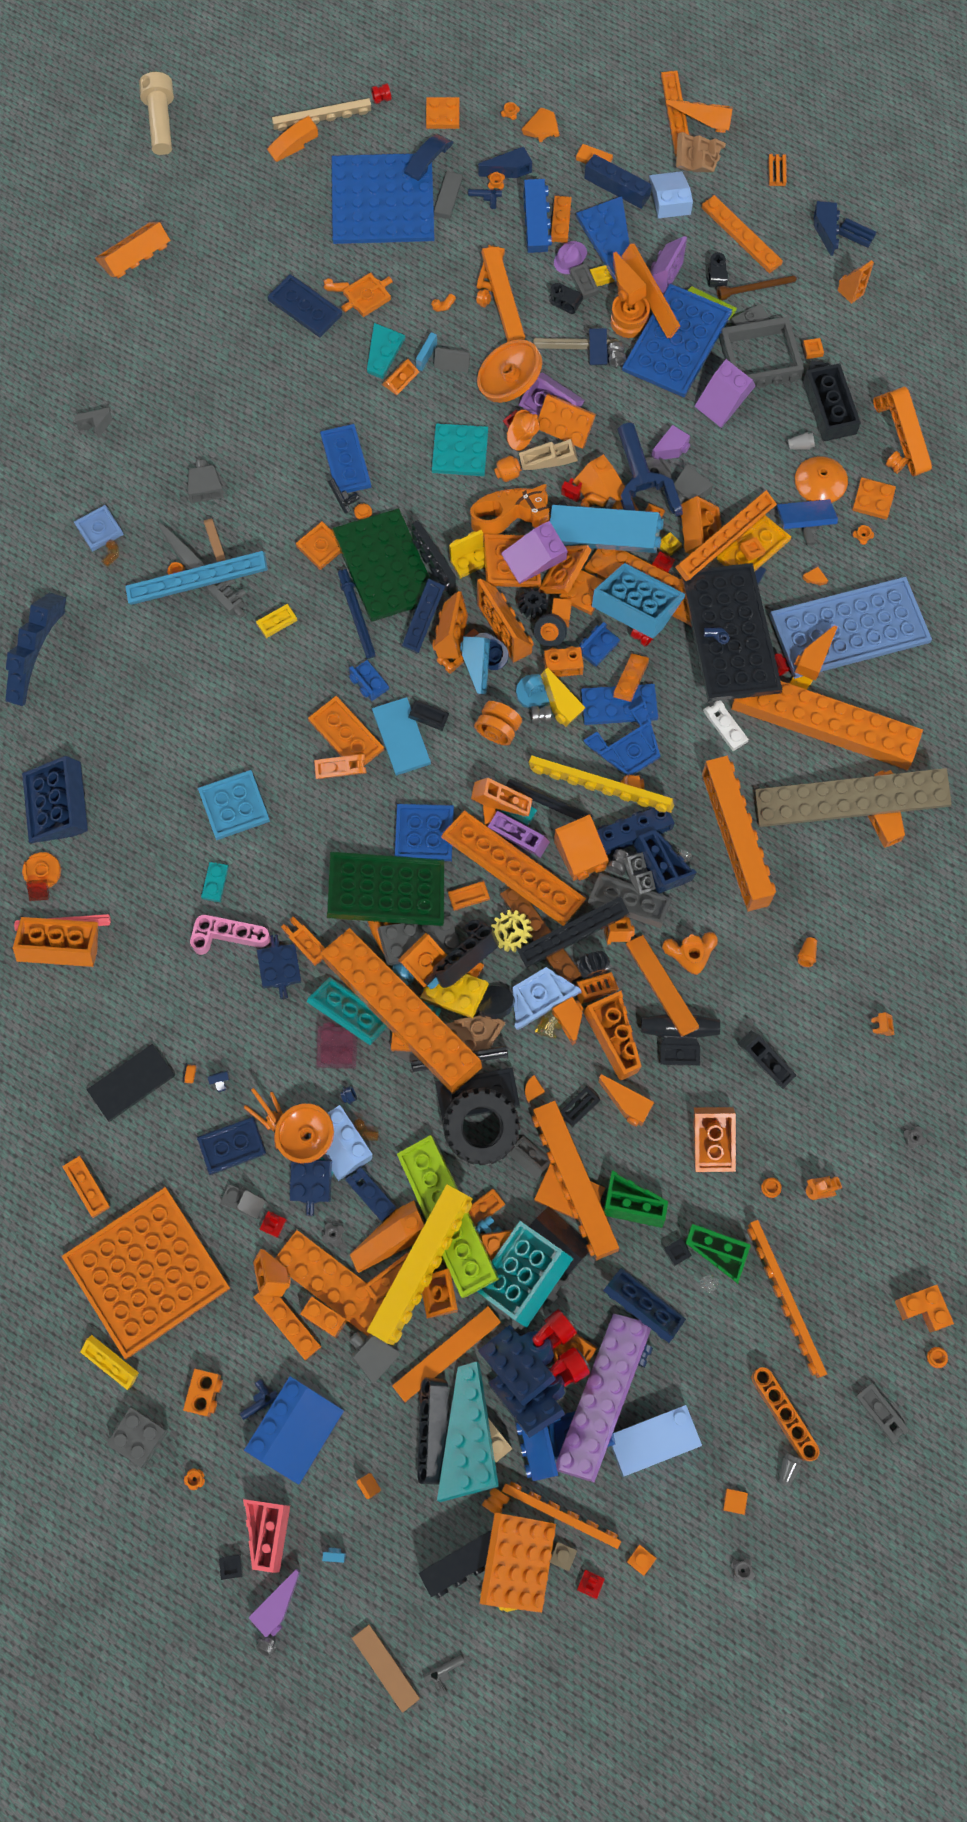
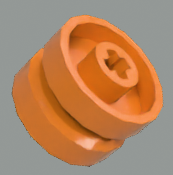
M619 296L615 298L612 304L610 323L616 334L625 338H634L641 335L648 323L650 311L648 300L644 297L628 306L625 301H621Z
M488 701L482 709V715L476 720L474 728L480 735L494 743L510 745L515 737V731L519 729L522 723V718L509 706L496 701Z

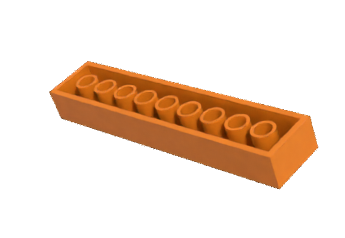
M781 681V694L734 699L731 710L908 770L913 762L923 729Z
M350 928L321 952L325 964L453 1094L482 1068L481 1060Z

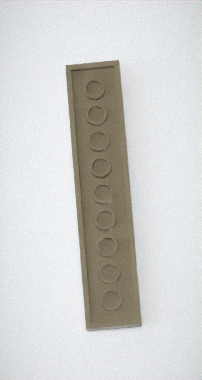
M947 768L755 789L759 827L951 807L952 805Z

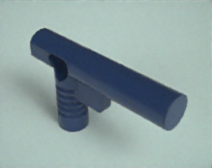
M468 189V196L483 197L484 201H490L491 209H496L497 197H502V190Z
M262 1379L255 1383L257 1389H259L258 1391H260V1393L253 1396L256 1403L240 1412L243 1420L275 1401L278 1396L276 1390L269 1393ZM266 1395L271 1397V1400L268 1402L265 1401Z

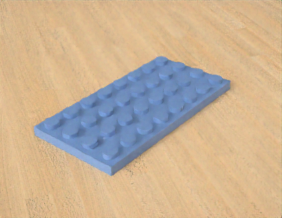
M906 577L770 612L771 621L794 679L803 677L795 673L797 666L794 663L798 654L802 656L805 648L834 625L837 626V630L820 672L928 644L932 641Z

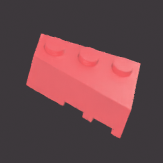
M243 1499L247 1516L246 1526L248 1527L250 1539L249 1548L252 1570L272 1573L280 1572L290 1506Z

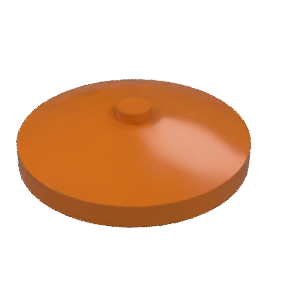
M521 339L504 343L492 351L482 363L477 377L478 388L484 397L492 402L502 403L511 401L524 394L535 383L541 372L542 356L540 351L532 342Z

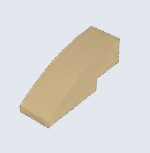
M571 439L555 445L553 442H549L519 453L523 470L555 467L578 461L575 445Z

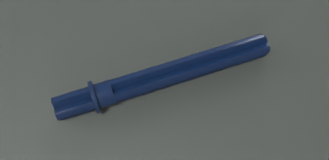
M347 569L338 571L342 584L340 588L346 596L367 659L374 658L375 650L355 594V585L351 582Z

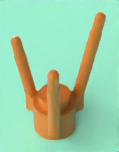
M252 1088L251 1091L268 1114L266 1117L267 1121L247 1105L244 1106V1109L259 1120L267 1130L272 1129L275 1132L276 1125L283 1112L274 1093L270 1092V1096L277 1113L276 1111L272 1112L258 1092Z

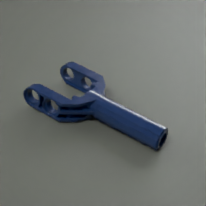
M634 423L621 425L617 431L632 474L630 482L621 494L623 510L635 511L631 496L633 498L636 497V492L652 487L660 490L663 487L671 513L675 517L683 515L673 479L649 471Z

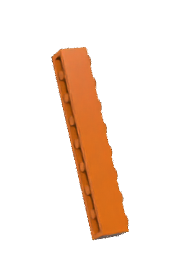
M556 1101L533 1109L534 1116L531 1117L535 1128L539 1127L541 1132L539 1135L540 1141L549 1150L546 1153L551 1164L554 1163L557 1168L554 1171L558 1182H563L565 1187L562 1189L564 1197L572 1203L573 1207L570 1210L574 1219L578 1218L581 1226H578L582 1238L586 1237L589 1243L586 1245L589 1255L599 1260L618 1252V1243Z

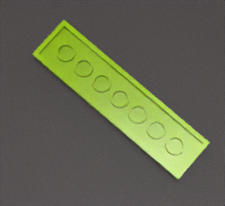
M432 1135L397 1153L426 1220L429 1218L446 1185L458 1190ZM469 1212L464 1214L460 1229L451 1238V1246L442 1255L461 1298H465L499 1280Z

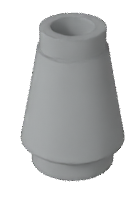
M806 432L788 439L789 450H810L812 447H815L813 433L808 434Z

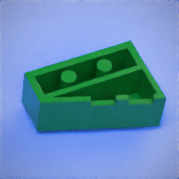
M612 1170L604 1206L605 1216L662 1228L666 1219L668 1201L647 1189L644 1190L635 1185V1182L626 1180Z
M691 1224L685 1243L738 1284L751 1245Z

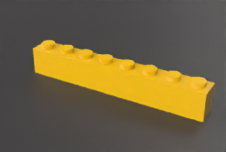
M449 1185L445 1186L367 1330L368 1333L390 1345H394L400 1340L404 1325L412 1317V1310L415 1305L420 1303L424 1288L432 1280V1273L435 1268L440 1266L444 1251L451 1246L452 1236L460 1229L464 1214L468 1213L472 1206L471 1201L473 1199Z

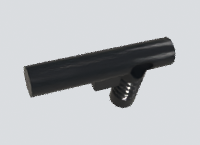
M334 478L329 480L328 484L345 514L351 511L349 505L359 500V495L355 493L349 497L346 491L341 493Z

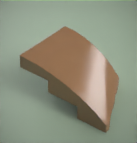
M681 132L677 138L676 167L686 171L712 173L716 168L717 161L721 157L719 155L720 150L725 148L726 143L718 139L708 140L700 135L693 137Z

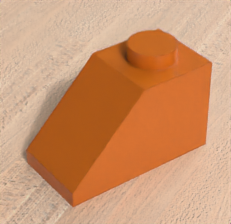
M573 997L552 1008L553 1016L572 1045L576 1043L583 1014L581 1003L578 1000L575 1001Z
M260 1249L253 1261L259 1295L282 1297L290 1286V1277L288 1276L287 1269L268 1252Z

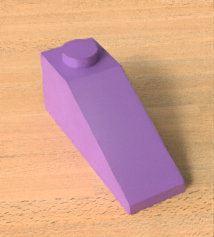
M499 811L496 812L488 826L491 830L541 858L550 843L545 836Z
M298 1569L249 1617L265 1637H268L270 1634L274 1637L282 1628L280 1623L285 1618L300 1575Z

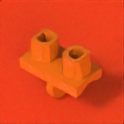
M830 1176L810 1179L807 1181L806 1195L811 1200L836 1196L835 1191L841 1189L842 1185L838 1177L830 1179Z

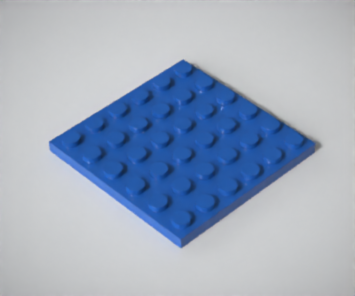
M415 154L332 156L333 244L434 241L432 162L428 166L427 173L417 181L404 174L406 167Z

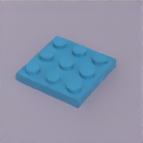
M251 770L198 788L216 840L270 822Z

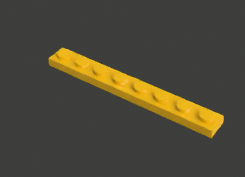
M532 755L529 760L530 768L536 774H546L555 780L562 779L571 785L579 784L588 790H598L607 796H618L627 802L631 800L643 807H653L659 812L667 811L671 813L673 810V798Z

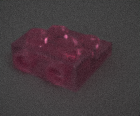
M323 1023V1026H318L316 1067L356 1069L358 1037L344 1027H334L335 1024Z

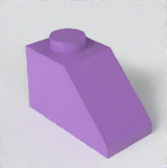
M672 425L653 449L652 457L659 460L660 458H678L682 453L688 451L690 435Z

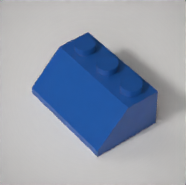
M515 1423L518 1435L523 1437L524 1443L520 1444L522 1456H527L528 1465H525L527 1478H532L533 1482L558 1476L548 1427H545L529 1438L520 1425Z

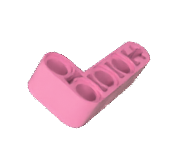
M201 915L195 921L190 944L197 954L203 955L209 951L212 938L259 948L267 947L271 939L268 930L263 926ZM202 924H210L208 928L201 929ZM222 927H228L225 933L219 932ZM240 931H247V934L245 936H238V933ZM261 934H264V937H262L261 940H258V937H261ZM197 942H205L202 947H196Z

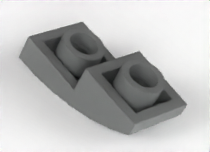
M643 852L623 857L630 880L638 894L656 889L652 871H647Z

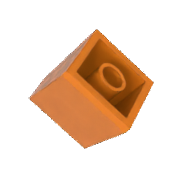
M591 815L555 829L554 843L573 881L577 879L579 881L589 877V874L593 872L600 873L606 869L609 860Z

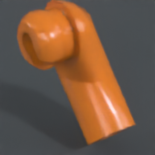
M330 278L324 280L326 291L343 292V289L349 286L348 282L333 283V280Z
M449 294L442 302L439 299H434L431 303L432 309L436 312L447 311L456 300V297L453 294Z

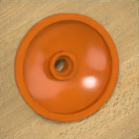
M816 456L800 464L795 474V486L799 494L808 501L830 499L831 503L844 495L848 486V476L843 466L836 460L829 457Z
M299 1104L291 1107L280 1117L275 1129V1142L280 1153L288 1160L301 1164L314 1162L321 1158L329 1150L334 1138V1126L330 1116L321 1107L314 1104ZM311 1134L310 1139L306 1140V1135Z

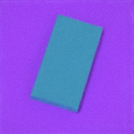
M407 697L372 708L395 775L431 764L415 720L408 718L411 707Z

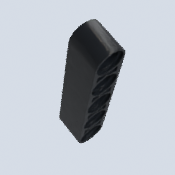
M424 1378L421 1383L417 1478L420 1484H440L447 1433L448 1383L446 1379Z

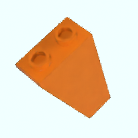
M883 770L874 776L893 774L891 770L887 772ZM901 812L868 816L884 848L902 841L905 832Z

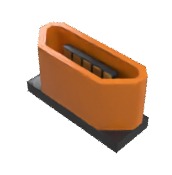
M185 1064L183 1083H194L196 1065Z

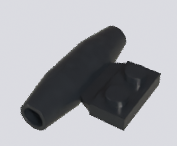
M668 1014L641 1017V1033L664 1037L660 1045V1065L700 1066V1045L696 1038L720 1035V1019L693 1015L699 1025V1029L681 1037Z

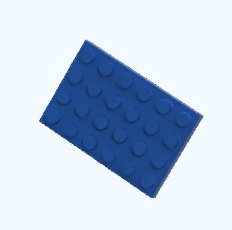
M669 284L663 296L680 324L679 329L672 338H667L655 315L652 314L625 361L622 371L685 398L722 329L730 318L732 309Z

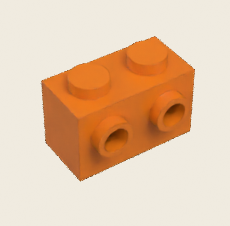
M581 647L551 648L544 651L545 669L548 667L556 677L583 675L584 666Z

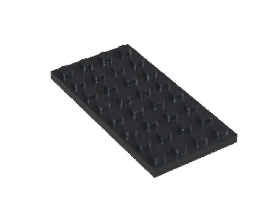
M753 563L703 568L688 581H685L681 576L708 702L781 694L782 685ZM704 628L724 629L730 637L729 642L721 644L714 637H704Z

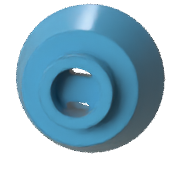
M401 963L392 967V971L406 985L413 982L414 977Z

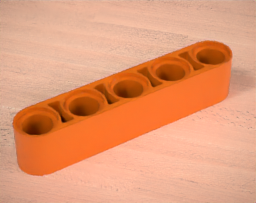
M763 1367L755 1370L752 1373L751 1380L798 1456L803 1461L816 1460L819 1456V1447L772 1372ZM759 1372L766 1374L767 1380L765 1383L758 1381L757 1374ZM771 1390L778 1393V1400L776 1402L769 1399V1392ZM783 1408L787 1409L790 1413L788 1420H783L780 1416ZM794 1427H798L801 1430V1437L799 1439L794 1438L792 1435ZM807 1445L813 1449V1455L810 1458L804 1455V1447Z

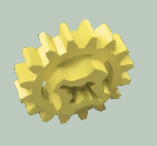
M508 910L507 915L502 912L500 913L502 918L495 917L497 924H492L491 927L495 929L494 934L499 942L498 947L500 949L504 947V950L508 952L511 948L513 952H516V947L522 948V944H529L527 938L533 937L529 934V931H532L533 928L528 926L531 921L529 919L525 920L526 915H520L517 910L513 914L512 911ZM519 921H521L524 930L520 929V927H519V925H520ZM515 929V932L508 933L509 930ZM500 932L504 934L505 941L502 940Z

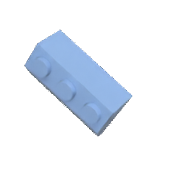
M340 1105L328 1112L334 1126V1138L329 1150L323 1155L325 1161H332V1172L338 1181L371 1161L373 1155Z

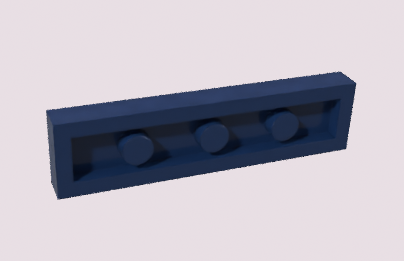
M431 579L427 580L401 647L414 653H419L444 591V585Z

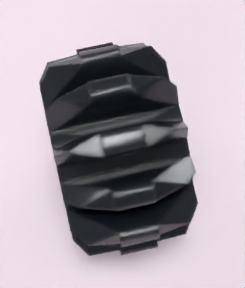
M532 587L530 592L525 589L523 594L519 595L518 608H520L521 614L525 613L526 618L532 615V618L535 619L536 615L541 617L543 612L547 611L549 601L546 599V594L541 593L540 588L534 591Z
M605 951L591 952L580 957L577 961L578 970L583 978L602 975L611 968L609 957Z

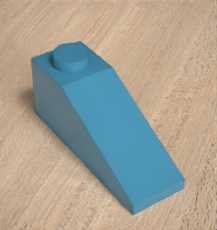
M463 637L460 649L476 692L486 695L490 639Z

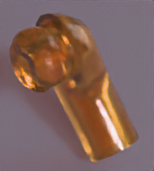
M362 1119L354 1121L353 1125L363 1140L378 1141L379 1131L368 1130Z

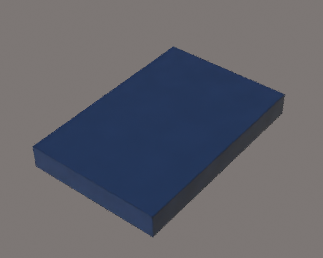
M254 1117L197 1137L209 1175L267 1155Z

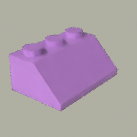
M685 236L666 244L663 251H659L657 261H654L651 266V274L663 295L669 284L673 283L683 265L687 237Z
M542 372L535 383L524 393L519 406L531 414L538 415L537 418H539L547 394L578 407L582 406L584 399Z

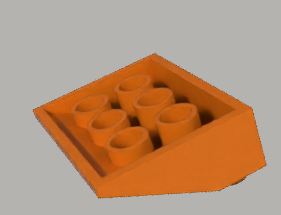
M479 579L477 580V606L497 638L507 647L512 662L514 663L532 654L533 641L530 636H526L524 633V626L520 621L516 620L512 607H508L506 604L507 601L504 594L499 593L498 589L493 585Z

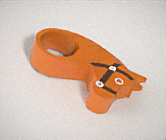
M543 484L533 489L516 488L501 490L480 498L470 509L473 531L482 530L483 536L484 534H500L518 518L531 522L534 528L548 522L549 509L546 506L548 505V494L545 491L547 485ZM495 514L497 518L492 520L480 519V517Z

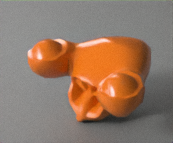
M712 932L704 933L702 938L690 934L689 937L683 939L680 947L674 939H666L663 942L662 949L665 954L674 958L685 970L691 974L698 975L704 969L712 950L717 946L718 938Z

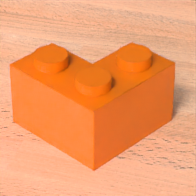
M938 1285L895 1301L902 1320L922 1314L930 1333L954 1324Z

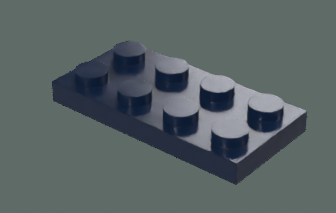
M291 274L268 295L269 302L319 338L342 316V311Z
M620 1268L603 1290L611 1299L617 1301L627 1312L636 1316L644 1325H647L661 1339L666 1340L668 1343L671 1342L686 1320L622 1268Z

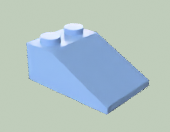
M682 171L649 175L658 218L691 215L693 199L690 187Z

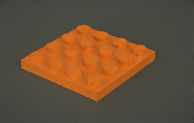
M501 1513L494 1514L479 1604L542 1613L555 1537V1523Z

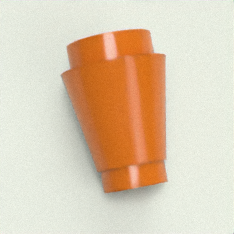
M806 938L797 956L798 963L803 967H812L816 963L817 940L815 938Z

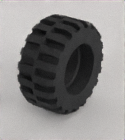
M472 1088L471 1090L464 1091L452 1100V1103L446 1110L443 1120L446 1142L457 1157L470 1164H494L500 1159L503 1160L510 1151L512 1152L519 1138L520 1123L518 1112L512 1102L496 1090ZM479 1107L491 1109L496 1113L500 1121L498 1136L494 1141L486 1145H476L470 1142L463 1132L465 1116L471 1110Z

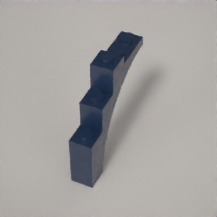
M49 592L31 604L29 622L19 628L17 646L7 652L6 670H8L6 702L20 706L25 705L29 682L37 656L48 633L65 613L66 597Z

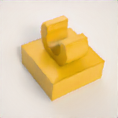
M671 532L661 539L660 549L668 556H671L682 547V543Z

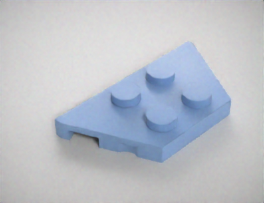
M545 967L513 987L515 1028L517 1030L523 1028L551 1011L555 1006L581 993V989Z

